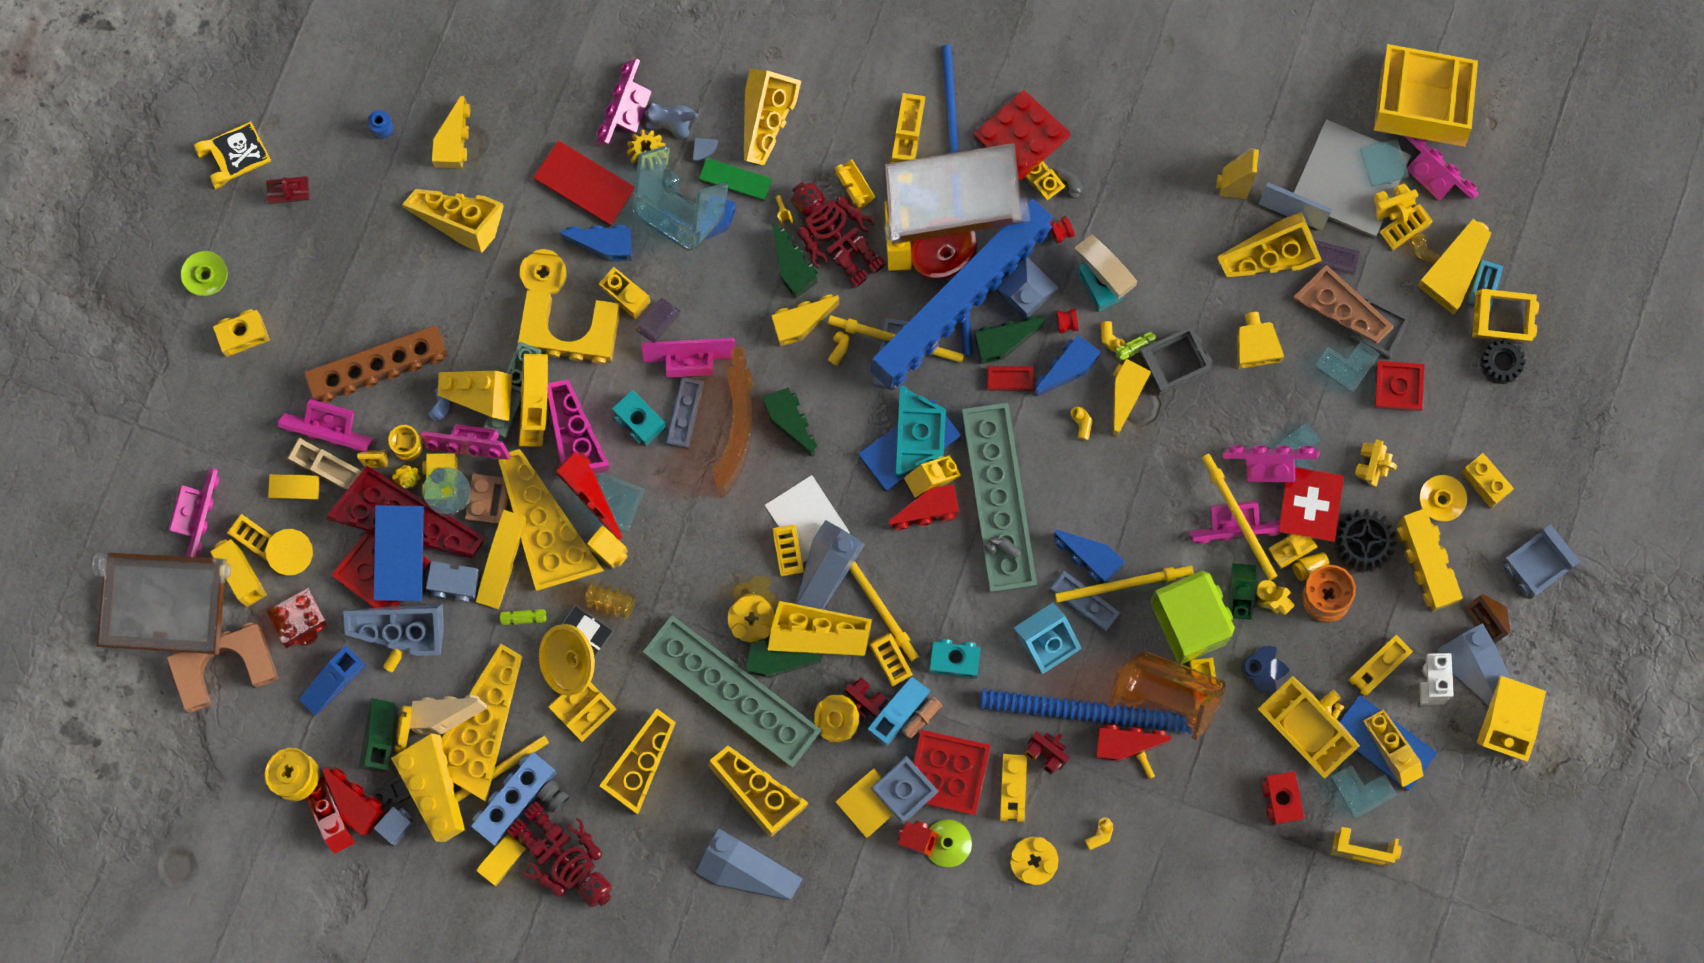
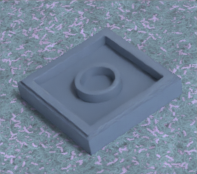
M907 756L871 787V790L902 824L939 792Z

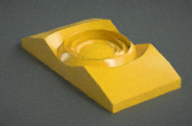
M1293 676L1258 708L1324 779L1360 746L1345 727Z

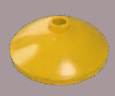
M569 624L556 625L546 632L539 648L541 672L548 685L554 691L562 695L571 696L581 693L588 687L593 677L595 659L591 644L581 630Z

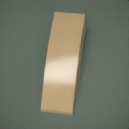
M1093 234L1074 247L1076 253L1099 281L1109 288L1117 300L1136 286L1137 280Z
M301 438L297 439L286 460L345 490H348L362 472Z

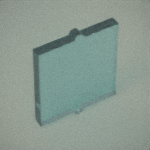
M1398 139L1383 143L1378 141L1375 145L1360 149L1372 187L1385 183L1392 184L1393 181L1409 177Z

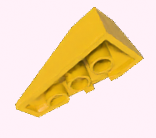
M750 68L745 88L744 161L765 165L776 143V135L780 128H784L786 124L785 118L789 110H793L796 105L801 85L800 80L766 70Z
M1302 212L1278 221L1217 256L1227 278L1255 275V273L1270 271V273H1275L1278 270H1301L1322 261Z

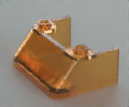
M1140 652L1116 672L1108 707L1113 708L1121 700L1126 705L1133 707L1145 701L1187 716L1186 723L1190 729L1194 730L1192 739L1197 740L1209 728L1224 695L1226 683L1219 678L1158 655Z

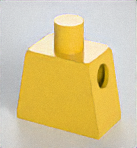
M1259 312L1245 314L1247 326H1241L1237 331V368L1281 363L1284 354L1273 324L1271 322L1261 323Z

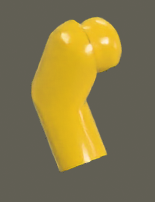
M1101 322L1102 344L1112 352H1115L1116 348L1122 345L1125 347V341L1112 334V322Z
M838 331L835 334L833 340L838 345L828 358V361L836 366L846 354L850 340L849 336L842 331Z
M1073 407L1070 415L1079 426L1077 439L1088 441L1093 420L1084 408Z
M393 649L383 668L393 672L402 658L403 651Z
M1332 690L1319 702L1331 714L1332 705L1341 698L1335 690Z
M1101 818L1098 821L1096 835L1085 840L1089 850H1093L1110 841L1113 823L1109 818Z

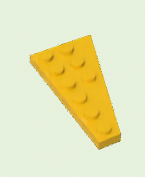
M518 449L508 452L510 455L509 460L498 459L513 513L527 518L521 534V541L536 591L605 572L522 451Z
M503 644L499 645L469 694L478 696L481 701L487 704V709L448 730L442 737V748L447 758V767L453 783L485 802L487 801L522 660L520 654Z

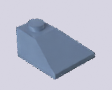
M1029 258L1022 259L1017 264L1016 270L1011 275L1007 274L1002 279L1001 285L995 290L1024 319L1030 317L1059 289Z

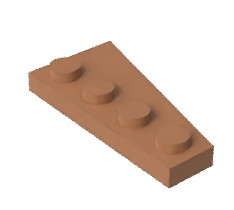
M1327 265L1294 296V300L1375 344H1378L1394 328L1385 317Z

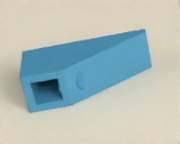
M911 677L868 728V733L887 747L931 691Z

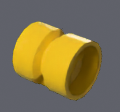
M399 425L390 432L388 437L389 445L399 459L412 461L421 455L423 442L414 428L408 425Z

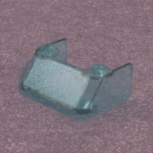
M666 145L640 153L633 200L635 216L686 251L698 248L724 218L728 184L725 182L697 191L696 203L677 192L678 177L672 170L667 168L670 147Z

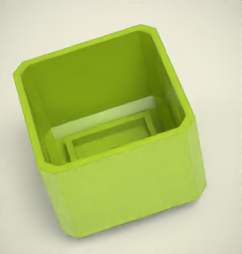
M1204 571L1197 572L1154 591L1150 600L1154 613L1179 665L1225 646L1235 629L1231 621L1233 616L1228 606L1225 607L1221 599L1223 595L1219 586L1215 585L1211 575Z

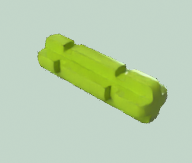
M1148 332L1142 335V337L1140 336L1126 343L1125 347L1122 345L1116 348V358L1123 361L1139 353L1140 349L1157 342L1155 334Z
M536 609L535 612L532 610L513 611V613H510V611L500 613L501 625H511V623H514V625L530 624L533 621L544 623L547 619L544 609Z

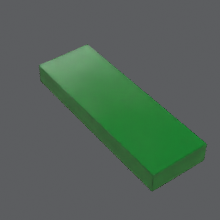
M706 158L699 181L765 202L772 178Z

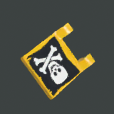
M248 122L211 140L194 144L199 158L212 152L221 172L210 176L215 189L224 186L228 181L271 162L252 122Z

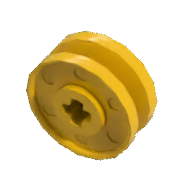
M298 748L279 750L271 757L265 769V781L270 791L287 801L296 802L308 797L318 785L320 776L319 767L315 760Z

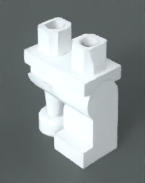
M1451 653L1426 654V663L1422 671L1427 678V682L1419 683L1420 705L1445 704L1450 697H1453Z

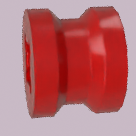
M1067 216L1061 217L1058 222H1051L1052 228L1050 232L1057 244L1067 237L1070 239L1075 237L1074 230Z
M1075 308L1070 309L1068 312L1056 311L1060 334L1065 333L1067 330L1078 331V319Z

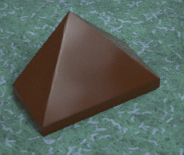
M1482 594L1464 607L1477 626L1483 623L1494 644L1511 633L1508 609L1505 605Z

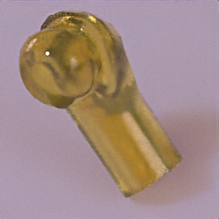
M1423 233L1415 234L1411 240L1415 255L1420 259L1435 264L1440 253L1428 249L1425 242L1426 236Z

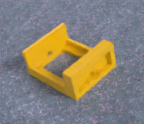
M1341 827L1335 831L1331 855L1389 867L1396 860L1400 859L1402 846L1398 845L1399 839L1395 838L1389 842L1387 852L1350 845V828Z

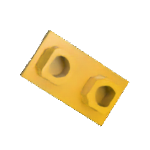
M1404 183L1394 188L1393 194L1395 197L1389 198L1386 191L1376 193L1374 203L1377 220L1390 216L1391 220L1398 219L1400 223L1408 221V214L1413 213V207L1416 206L1415 198L1418 197L1416 189L1410 191Z
M1376 440L1375 443H1363L1361 456L1370 458L1369 465L1358 464L1355 471L1357 478L1367 481L1373 487H1377L1379 476L1387 477L1388 471H1395L1397 467L1395 463L1391 462L1393 455L1386 453L1387 447L1383 445L1382 440Z
M1292 534L1268 550L1279 568L1282 569L1316 549L1317 545L1311 537Z
M1261 580L1257 584L1256 594L1260 599L1256 603L1260 607L1271 609L1275 614L1280 612L1282 615H1286L1294 607V603L1287 597L1291 592L1286 587L1276 586L1271 580Z

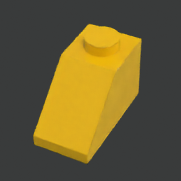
M603 525L587 543L591 552L612 569L616 565L621 566L628 557L626 555L628 552L626 546Z

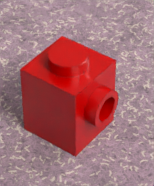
M915 820L913 824L906 821L905 826L899 831L898 844L904 849L931 857L938 834L928 829L929 825Z

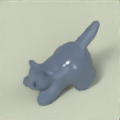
M651 103L649 109L645 112V116L649 120L645 127L650 131L669 130L672 132L673 137L681 140L689 136V123L698 118V114L685 105L669 107Z

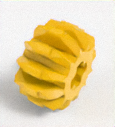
M641 130L640 137L633 134L634 141H628L627 145L630 149L627 151V155L632 157V164L639 162V168L642 169L647 164L648 168L652 169L653 162L659 165V158L665 157V152L662 150L666 148V145L661 142L662 137L660 135L654 137V131L651 130L646 135L645 131ZM647 147L648 149L650 147V151L646 152L645 150L643 152L642 148Z

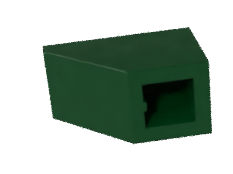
M1232 563L1228 608L1233 619L1252 620L1257 585L1256 565Z

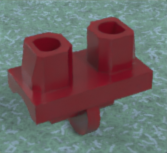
M307 176L266 180L268 204L310 200L309 179Z
M861 677L853 685L849 684L845 688V693L858 703L856 707L862 720L867 717L862 708L877 718L886 705L887 699L879 692L870 701L863 696L871 685Z
M1036 731L1028 741V746L1024 753L1026 757L1035 761L1039 754L1045 757L1047 761L1043 764L1042 768L1050 775L1058 769L1061 770L1070 758L1063 752L1066 747L1059 742L1062 738L1060 733L1054 738L1049 733L1043 737Z

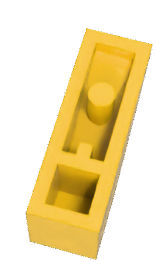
M1128 359L1125 360L1123 365L1119 363L1113 373V376L1116 377L1114 382L1113 435L1116 437L1151 374V371Z

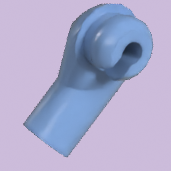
M438 388L435 389L438 402L429 411V417L433 421L443 419L451 409L450 400L437 396Z

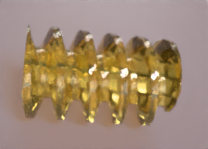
M591 579L585 601L588 609L595 605L596 611L600 612L604 607L606 614H610L614 610L615 617H618L623 612V619L627 620L633 612L637 592L633 597H630V589L623 595L621 594V587H618L613 592L612 584L603 589V581H600L596 587L594 586V579Z

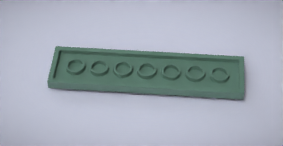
M1002 403L962 409L990 593L1037 587L1009 404ZM991 537L1004 538L1020 549L1021 553L1013 560L1003 550L997 549L996 553L990 554L985 550L984 546Z
M671 615L643 651L647 657L791 768L797 764L822 731L673 615Z

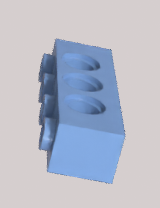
M534 752L530 756L526 754L518 764L520 766L518 771L507 776L503 782L505 785L500 792H494L488 800V807L484 811H478L472 819L474 823L471 827L494 846L499 844L507 834L506 830L523 815L537 798L536 796L540 790L557 774L555 769ZM527 773L534 775V781L530 785L522 783V778ZM511 792H517L519 795L518 801L514 804L507 802V795ZM496 810H501L503 812L502 820L497 823L492 822V813Z

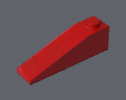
M576 451L573 452L553 471L597 519L620 540L623 536L595 474L589 466L591 461L583 452L580 454Z

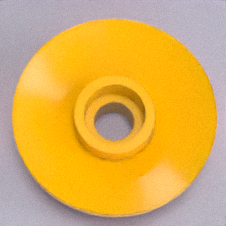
M1438 475L1432 477L1423 485L1420 491L1421 507L1424 509L1431 506L1433 515L1429 517L1436 521L1447 522L1454 520L1462 514L1466 507V490L1457 479L1451 476ZM1443 496L1446 499V503H1439L1438 497Z

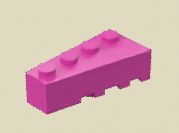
M569 379L548 383L547 405L559 465L576 451L578 454L583 452L591 461L589 466L594 474L608 472L610 465L601 450V446L591 429V425L581 408L582 406Z

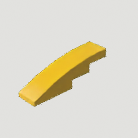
M903 93L891 163L916 159L926 96ZM913 173L898 176L899 182L911 185Z
M503 510L487 559L476 603L499 610L514 567L513 562L520 545L519 540L527 520L525 516Z

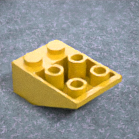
M1500 675L1476 743L1528 762L1536 740L1546 691Z

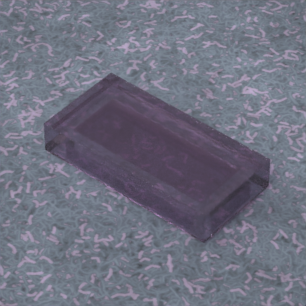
M1314 241L1322 261L1313 265L1323 268L1327 265L1335 271L1355 274L1360 251Z
M661 298L636 326L635 331L655 343L679 316L681 310Z

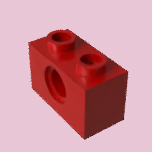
M1295 771L1266 776L1264 778L1265 782L1261 783L1263 796L1268 797L1269 806L1266 807L1268 820H1272L1273 826L1302 821L1304 814ZM1278 793H1283L1287 796L1288 803L1286 805L1277 803L1276 795Z

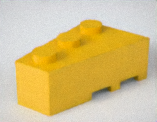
M499 371L439 372L437 396L490 417L509 421L512 375Z

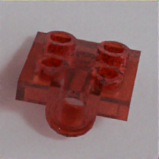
M309 588L267 610L286 649L297 642L302 646L314 643L318 638L317 631L328 625Z

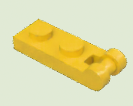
M1396 634L1348 681L1352 685L1355 684L1361 690L1360 693L1366 697L1413 651ZM1366 673L1372 679L1369 684L1361 678Z
M1003 754L1000 821L1016 819L1017 822H1024L1027 757L1025 755ZM1008 803H1016L1017 810H1008Z

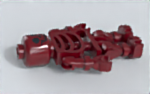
M801 182L793 188L794 194L791 197V203L801 215H809L805 219L806 226L799 227L798 235L806 245L805 250L810 252L815 268H819V265L816 263L817 256L822 258L825 262L824 264L827 265V258L817 248L819 246L817 241L824 242L832 238L837 242L826 249V253L830 256L839 249L832 259L838 266L846 270L845 274L847 276H851L849 282L854 289L863 284L869 276L863 269L859 272L857 271L858 267L856 264H852L850 261L852 258L850 253L854 251L856 254L860 253L864 256L863 260L869 262L867 268L872 275L886 265L887 262L881 255L877 258L875 257L876 253L874 250H870L868 242L862 235H858L851 240L859 233L857 227L844 236L841 232L846 224V213L849 214L851 220L855 219L859 227L867 233L868 228L864 227L863 222L869 221L874 226L875 222L871 217L860 213L861 210L858 207H853L844 196L838 197L836 203L829 200L823 204L825 196L812 182L807 184ZM832 211H834V216L831 219L828 218L831 215ZM838 216H840L842 221L840 225L836 227L834 223L837 221ZM826 230H828V232H829L828 234H824V235L818 234V233H822V232H824V231H826ZM845 243H847L850 247L847 250L843 246Z
M535 801L524 812V816L530 822L536 820V824L546 830L544 832L546 837L542 841L539 838L535 840L532 837V833L526 831L527 825L519 818L506 831L513 839L519 837V842L521 844L525 843L529 847L528 851L536 859L546 851L538 860L541 865L544 866L553 856L556 857L557 860L552 868V876L558 882L556 883L550 879L551 876L548 873L543 874L540 872L539 868L533 863H529V866L534 867L536 875H528L526 871H523V874L530 879H535L539 882V886L551 890V893L558 897L565 894V887L572 891L578 886L577 895L589 907L597 905L603 907L612 897L609 894L612 890V885L600 872L591 873L596 867L592 859L599 860L602 856L601 850L591 840L593 837L590 833H586L583 822L576 817V820L580 823L578 827L580 831L572 829L569 823L568 828L580 839L578 841L581 846L584 845L588 852L580 847H573L565 852L562 851L560 848L571 837L565 833L556 841L564 831L556 823L553 824L546 813L543 814L544 807ZM551 840L554 845L549 849L546 844ZM574 853H581V854H582V855L576 856V857L573 858V859H571V858L569 857L570 855H572V854H574ZM583 860H587L586 862L582 863L581 865H579V866L577 865V863H579V862H581V861H583ZM562 864V865L564 866V868H563V870L561 871V874H560V877H559V875H558V870H559L560 865ZM568 872H570V876L568 877L567 881H565Z

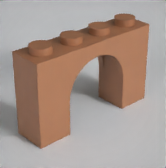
M247 623L240 626L239 631L220 633L219 653L231 651L240 654L245 662L253 686L259 688L279 680L262 628L258 624ZM172 652L173 655L167 657L185 711L192 713L211 706L212 703L204 682V669L207 662L216 654Z

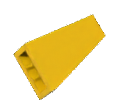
M1472 219L1418 284L1421 290L1453 315L1461 306L1491 235V232L1488 231L1489 228L1483 222H1477Z

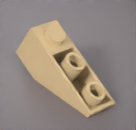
M467 695L462 699L446 696L443 697V700L425 697L422 698V701H412L410 729L420 736L430 734L441 735L487 709V704L474 695Z

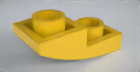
M1043 161L1025 176L1028 182L1046 201L1065 188V185L1055 172L1049 169Z
M269 474L268 498L319 499V476Z

